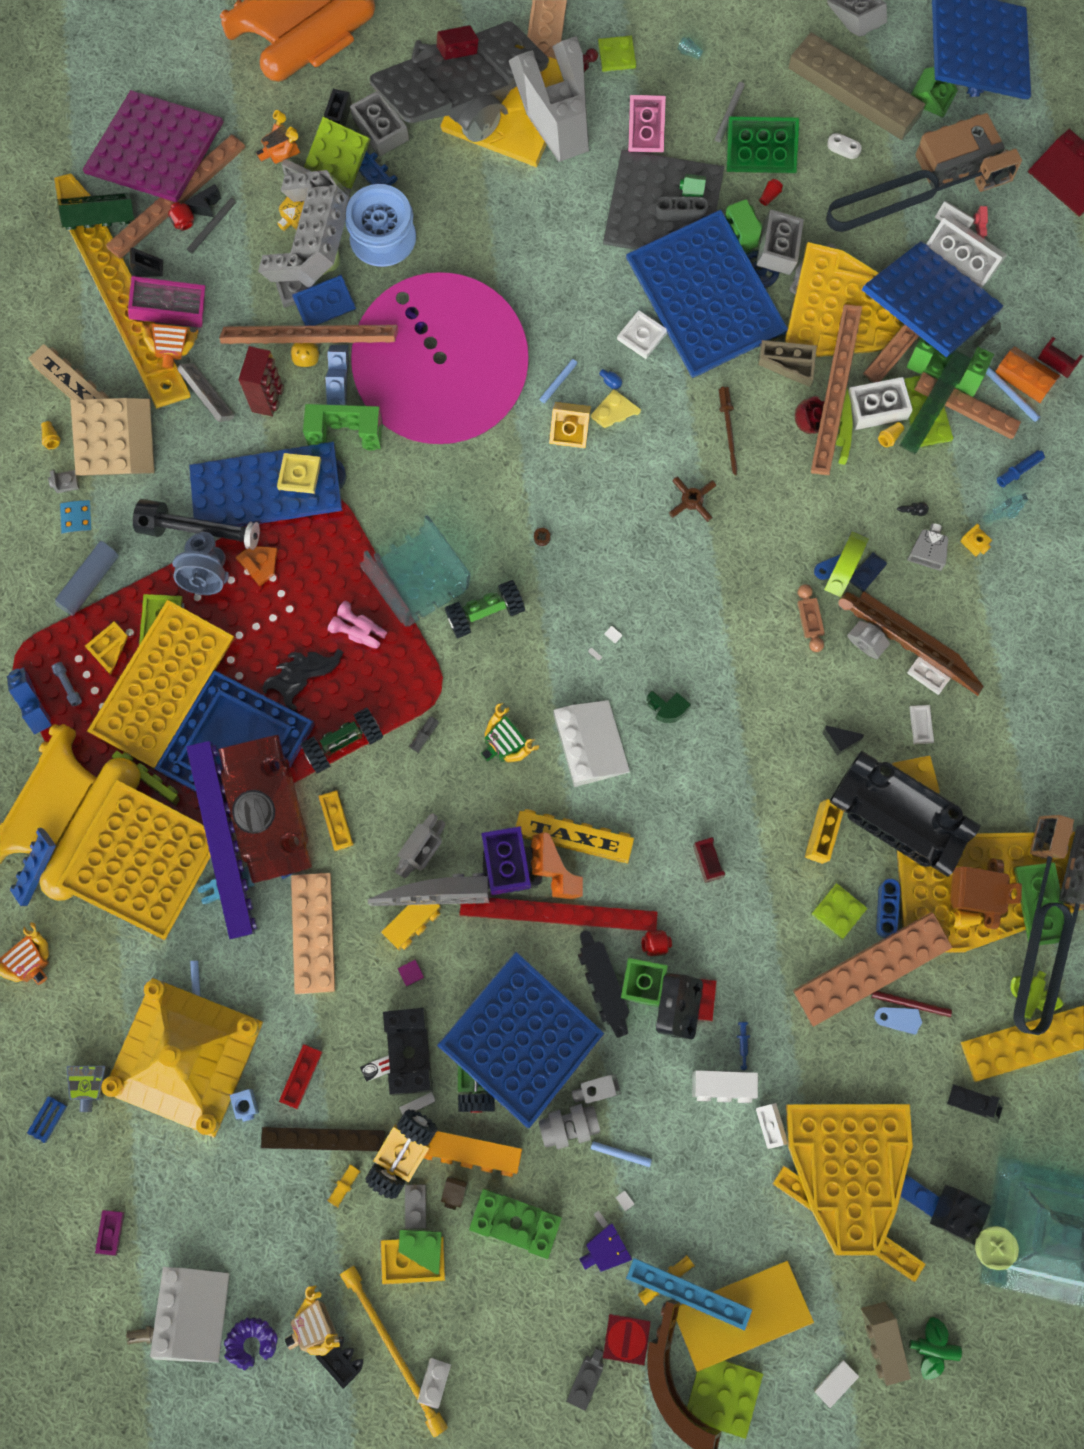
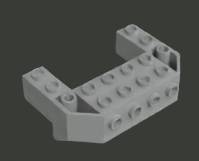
M327 170L285 174L281 191L293 202L304 201L291 252L262 255L258 272L269 281H300L307 288H310L334 264L346 220V207L351 198L342 184Z

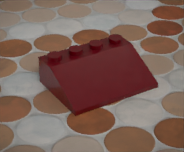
M1068 129L1028 170V173L1080 217L1084 213V141L1071 129Z

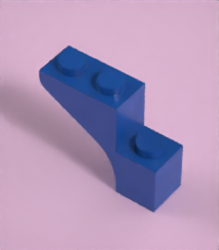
M25 668L11 671L7 676L8 690L21 708L22 717L35 735L52 726L51 719L41 704Z

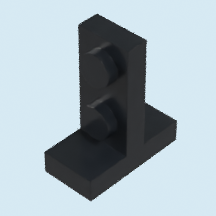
M954 1084L947 1102L950 1106L985 1117L997 1124L999 1123L1004 1106L1001 1099L991 1095L989 1097Z

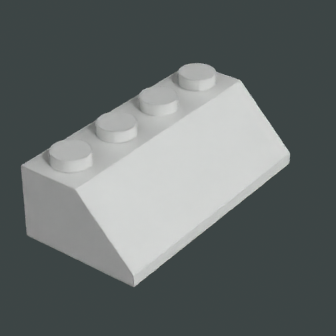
M950 215L942 219L926 244L981 288L992 277L1007 256L1006 253Z

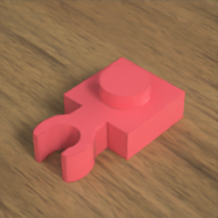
M980 206L977 213L973 216L975 218L973 224H976L977 234L984 238V236H987L988 212L987 206Z

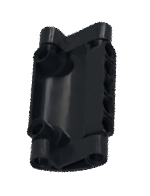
M861 751L840 781L829 802L847 813L850 821L922 866H931L949 877L955 870L967 843L976 836L981 825L966 815L963 816L962 809L958 805L934 792L891 763L877 762V759Z

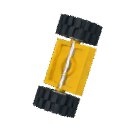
M413 1109L406 1110L398 1124L393 1126L373 1161L375 1163L365 1179L368 1186L373 1188L374 1192H379L378 1195L396 1199L405 1182L410 1181L430 1147L429 1143L438 1128L431 1119L426 1118V1115H421V1112H416Z

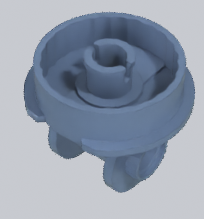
M200 532L190 537L185 544V552L178 554L173 559L172 564L175 567L173 577L175 582L182 589L193 594H216L222 590L223 585L230 576L222 567L226 560L225 554L220 548L215 547L216 541L210 533Z

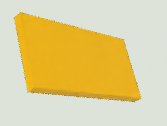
M788 1261L713 1291L752 1309L745 1331L685 1304L680 1305L677 1316L678 1326L696 1372L814 1323Z

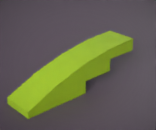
M848 388L846 390L836 445L842 447L838 463L844 465L849 456L853 424Z

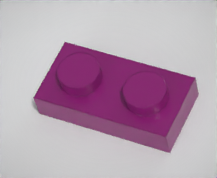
M102 1210L95 1249L96 1254L118 1255L125 1212Z

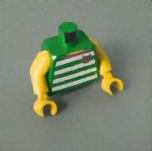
M500 703L496 706V712L489 720L485 730L484 739L488 747L481 752V755L487 762L494 756H497L501 762L522 761L531 751L538 750L539 745L532 747V742L535 739L526 741L506 716L503 717L504 714L509 712V707L503 712L501 710L503 703Z

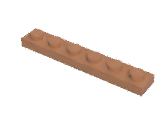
M924 372L914 389L1010 439L1014 438L1021 423Z

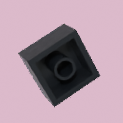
M945 1185L930 1224L960 1240L975 1245L991 1206L960 1189Z

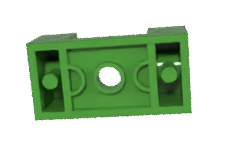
M920 338L906 368L920 374L924 372L974 397L994 354L977 347L973 357L968 362L953 354L945 357L923 338Z
M305 404L303 433L308 446L327 443L328 427L332 429L346 427L351 430L359 429V437L362 438V448L368 451L381 449L383 424L379 407Z
M484 1188L469 1231L486 1237L491 1236L526 1249L529 1253L548 1259L562 1216ZM514 1216L522 1220V1225L518 1229H514L510 1225V1220Z

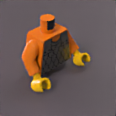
M275 110L273 113V118L277 122L274 123L272 132L261 139L264 148L256 152L261 162L270 157L274 164H277L300 153L295 142L298 139L297 130L291 126L286 129L284 125H281V123L286 121V116L279 110Z

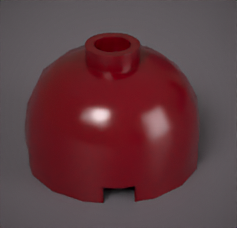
M818 396L804 399L795 409L794 417L797 427L807 434H818L825 401L818 399L820 398Z

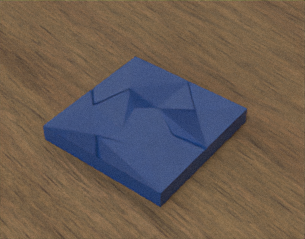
M214 670L154 769L196 792L186 746L211 741L218 749L217 764H221L223 775L220 776L221 782L226 785L227 794L225 799L226 802L230 803L231 811L236 798L249 790L261 791L272 800L302 749L300 743L307 740L315 723Z

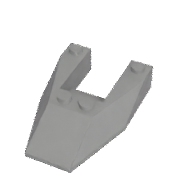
M577 36L552 46L564 82L545 88L533 50L519 54L509 60L526 114L558 162L589 151L583 54Z

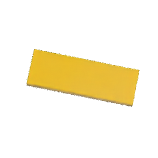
M335 790L319 795L334 850L338 851L353 846L338 791Z

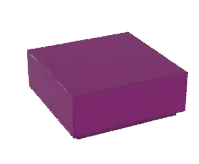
M416 960L397 968L406 987L424 978Z

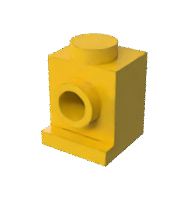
M978 524L969 530L960 541L975 557L980 553L984 555L991 548L989 544L992 542V539L979 528Z

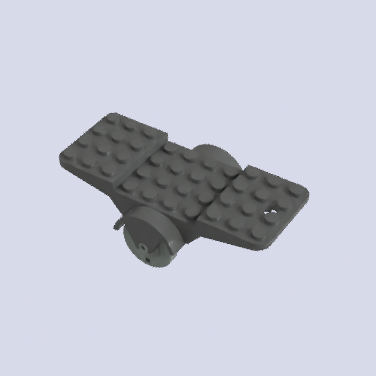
M507 21L476 33L479 39L477 54L444 60L436 46L437 44H433L422 50L414 61L409 59L370 76V85L404 121L416 123L449 116L461 125L463 134L470 141L478 142L486 139L494 132L500 121V110L504 115L508 114L502 102L511 89L517 86L509 60L519 54L533 50L541 72L547 68L549 59L513 22ZM516 45H522L524 48H523V49H519V48H516L515 46H516Z

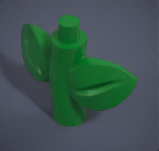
M931 1317L926 1324V1339L918 1338L917 1341L911 1339L909 1341V1348L916 1349L917 1353L925 1355L921 1361L920 1368L921 1374L926 1380L934 1379L942 1374L945 1367L944 1360L960 1361L962 1357V1347L947 1344L948 1329L943 1322L935 1317Z

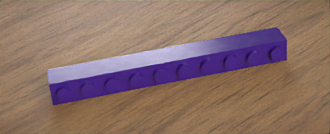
M211 741L186 746L229 940L256 934L257 922L255 917L252 918L250 911L253 910L251 898H248L246 893L249 890L247 879H243L242 875L244 864L242 859L239 860L237 853L240 852L238 840H235L233 835L236 832L235 824L233 821H230L229 814L232 813L231 806L225 799L227 788L225 783L221 782L220 776L223 775L221 764H217L216 757L219 756L217 746L213 745Z

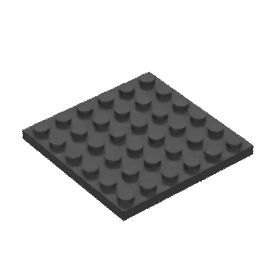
M621 150L603 245L636 250L696 222L659 220L655 214L656 203L659 198L685 197L682 196L683 190H679L680 181L685 178V174L706 177L703 198L708 201L706 216L717 211L724 166Z

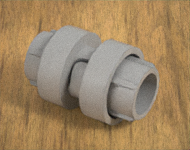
M582 1104L570 1107L571 1113L562 1116L560 1110L549 1112L548 1118L539 1120L544 1146L551 1147L556 1145L558 1150L569 1147L568 1140L577 1138L579 1144L591 1141L590 1136L600 1132L594 1107L583 1108Z

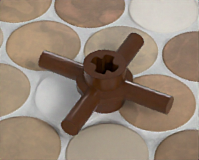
M678 476L675 477L672 481L683 493L682 503L669 511V515L674 518L687 508L689 510H697L707 522L712 520L713 517L702 504L704 501L703 496L715 488L716 483L712 480L699 490L697 488L688 489Z

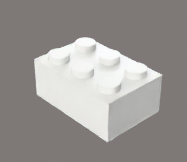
M903 377L850 387L848 390L855 430L908 420L912 412Z
M696 1070L692 1072V1097H697V1101L709 1102L711 1098H717V1102H732L733 1098L738 1099V1103H752V1099L758 1098V1073Z

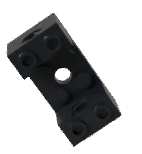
M422 1007L383 1012L384 1032L387 1034L390 1073L388 1074L389 1095L433 1092L426 1010ZM406 1047H413L415 1054L412 1058L404 1057L403 1051Z

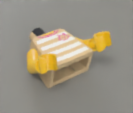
M314 1285L306 1288V1298L297 1311L295 1318L291 1321L294 1333L285 1338V1343L289 1350L299 1345L301 1350L310 1355L324 1356L334 1347H339L340 1343L338 1342V1334L335 1331L325 1304L319 1300L316 1301V1298H320L322 1294L321 1292L315 1293L317 1286Z

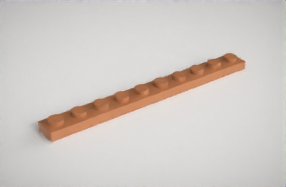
M231 134L200 162L178 202L183 204L231 162L245 148V145ZM164 198L157 199L107 243V249L121 259L130 251V248L136 246L168 217V212L171 209L170 206L176 202Z
M844 305L811 467V473L830 475L862 306Z
M398 326L223 327L219 339L221 344L390 343L396 340Z

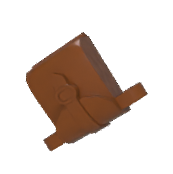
M991 858L988 862L987 870L958 867L955 868L952 875L951 905L953 909L983 913L985 927L996 930L1000 925L1001 915L1008 911V904L1021 903L1022 884H1009L1010 877L1004 873V863L1001 859ZM1014 888H1016V890H1017L1016 898H1015V899H1012V896H1011L1012 890H1013Z

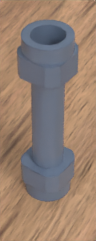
M62 662L52 665L53 672L63 684L68 694L67 699L71 706L79 705L82 702L78 692L74 691L66 675L67 670Z

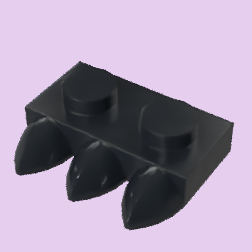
M338 1337L339 1347H334L324 1356L316 1355L315 1357L344 1389L360 1373L364 1360L356 1359L351 1362L354 1348H346L341 1351L344 1337Z

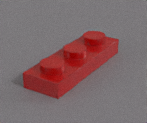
M303 1044L279 1099L280 1103L297 1110L299 1109L323 1052Z

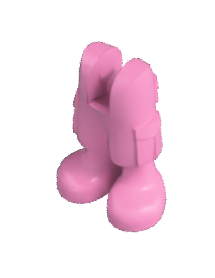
M347 601L342 602L338 609V617H333L328 626V631L331 633H347L349 639L378 649L380 643L368 636L371 632L381 638H385L387 634L384 629L376 625L364 615L357 617L351 611V604ZM341 619L349 621L355 624V626L351 627L344 623Z

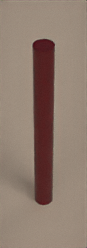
M880 991L871 994V998L946 1017H951L952 1010Z

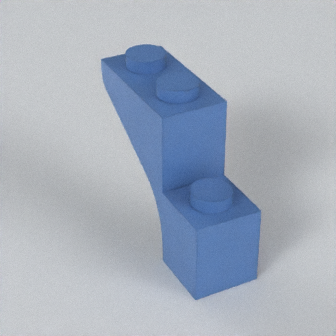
M330 345L328 349V372L325 377L327 405H346L349 345Z

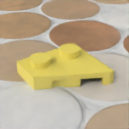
M613 389L591 414V418L606 428L615 422L626 420L627 417L640 414L641 409Z

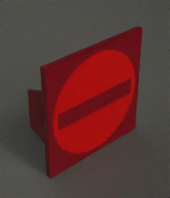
M609 1314L603 1358L645 1366L651 1321Z

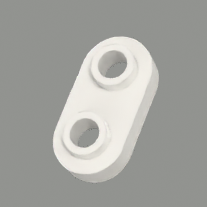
M838 133L832 134L827 142V146L831 151L849 159L857 158L862 149L859 142Z

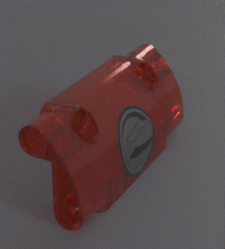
M279 734L218 749L223 767L221 779L240 854L242 860L247 863L252 883L312 868L307 850L308 836L289 761L283 754ZM275 761H278L280 764L279 770L275 767ZM294 837L298 838L299 845L295 844Z

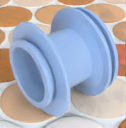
M373 184L358 190L349 200L346 207L345 223L350 233L351 248L360 260L369 265L386 267L401 262L411 253L416 242L413 210L408 199L400 190L386 184Z

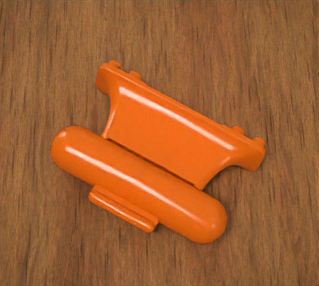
M238 0L235 2L233 9L230 11L223 10L220 18L222 19L221 22L225 36L229 40H234L243 33L252 32L264 37L271 43L260 54V68L271 81L280 82L293 75L308 63H311L314 67H319L354 41L351 33L373 17L375 2L374 0H244L243 2Z

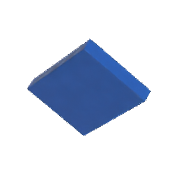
M342 275L292 295L305 326H317L356 309Z

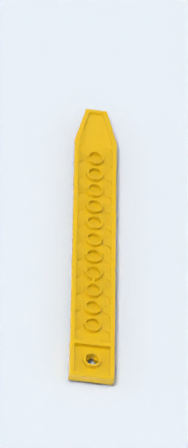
M71 173L54 178L57 199L91 196ZM95 224V227L92 228L76 226V229L69 230L156 409L190 398V392L177 370L175 362L172 369L163 368V358L155 357V353L149 350L144 341L141 324L148 328L150 327L149 323L155 324V322L129 319L128 304L131 274L123 258L119 259L107 249L106 244L113 239L107 226ZM164 384L171 386L169 389H163Z

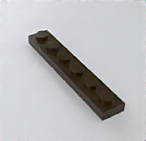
M262 1127L261 1148L379 1151L384 1143L385 1130Z

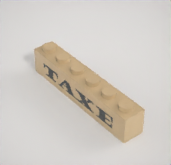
M43 344L28 358L41 374L71 400L110 399L103 391H97V387L92 381H86L84 375L78 369L73 370L68 360L58 357L59 353L53 347L49 349Z

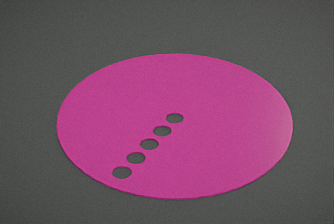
M443 272L426 273L407 278L393 285L377 297L368 307L358 324L398 326L395 342L353 343L351 365L354 382L366 406L379 407L382 424L407 439L428 444H450L477 437L498 424L512 409L522 392L528 370V345L521 322L514 310L501 295L473 278ZM398 293H407L409 301L403 305L399 304L396 301ZM409 307L417 308L419 312L418 317L408 319L405 315L406 310ZM418 322H424L427 324L428 330L424 334H418L415 331V325ZM427 337H434L437 340V346L434 349H427L424 346V340ZM435 353H445L446 361L443 364L435 363L433 360Z

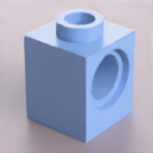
M247 1089L230 1095L236 1119H242L243 1122L254 1119V1115L259 1113L253 1089ZM247 1100L250 1107L248 1111L243 1112L240 1106L243 1101Z

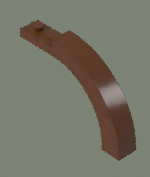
M671 1299L663 1304L661 1310L663 1319L662 1324L657 1329L656 1336L658 1339L650 1341L648 1347L647 1369L653 1398L666 1423L687 1445L693 1449H718L722 1431L705 1424L687 1408L679 1396L672 1378L670 1351L680 1302Z

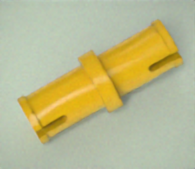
M349 1165L341 1180L336 1182L338 1185L327 1201L339 1207L346 1193L351 1191V1185L361 1171Z

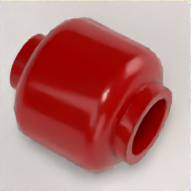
M176 202L170 206L171 209L168 212V216L176 229L184 231L193 226L195 217L187 204Z
M664 930L647 931L641 939L642 950L650 957L665 956L669 948L672 947V939L670 936H667Z

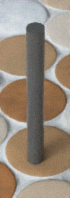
M233 198L228 200L187 248L190 253L193 254L236 204Z

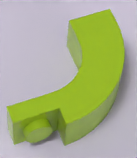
M853 531L851 532L824 589L825 591L842 597L869 538Z

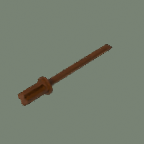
M723 386L719 389L721 404L719 410L725 414L728 444L731 453V467L733 474L737 475L730 411L734 410V406L731 405L729 387Z

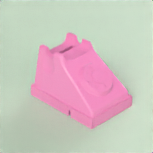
M630 95L628 152H664L666 96Z

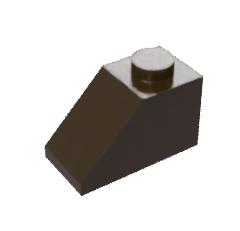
M450 1176L447 1177L441 1202L445 1203L444 1207L456 1210L457 1207L461 1208L469 1182Z

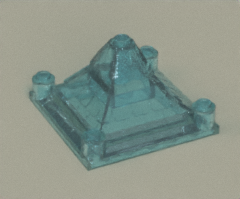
M998 1156L988 1227L999 1226L1009 1230L1018 1242L1019 1253L1017 1260L1008 1269L994 1270L982 1264L979 1283L1084 1307V1176Z

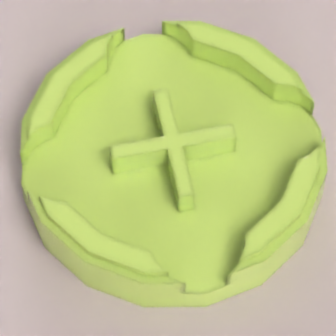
M993 1226L987 1227L980 1232L976 1239L975 1250L977 1257L986 1267L994 1270H1004L1011 1267L1017 1260L1019 1246L1016 1238L1009 1230L1004 1227Z

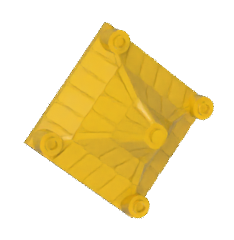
M152 978L144 986L145 996L111 1074L102 1082V1093L195 1129L203 1135L216 1137L231 1102L230 1095L234 1094L264 1022Z

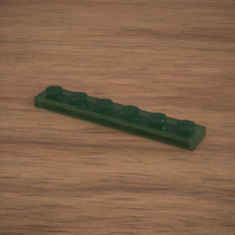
M957 350L954 351L899 444L900 447L914 455L917 453L969 365L971 358Z

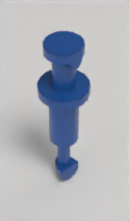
M738 1022L741 1035H737V1038H740V1055L743 1059L741 1069L745 1071L747 1069L746 1056L748 1055V1038H750V1035H747L746 1032L748 1022Z

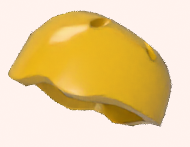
M294 343L291 348L292 362L300 367L314 366L319 359V349L316 343Z

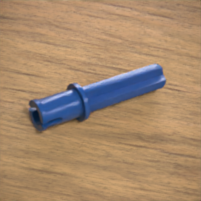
M1037 450L1016 466L1009 467L1007 472L997 477V483L1001 487H1005L1013 480H1018L1020 475L1045 459L1044 452Z

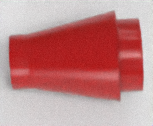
M774 178L768 181L759 202L764 206H768L771 201L782 193V183Z

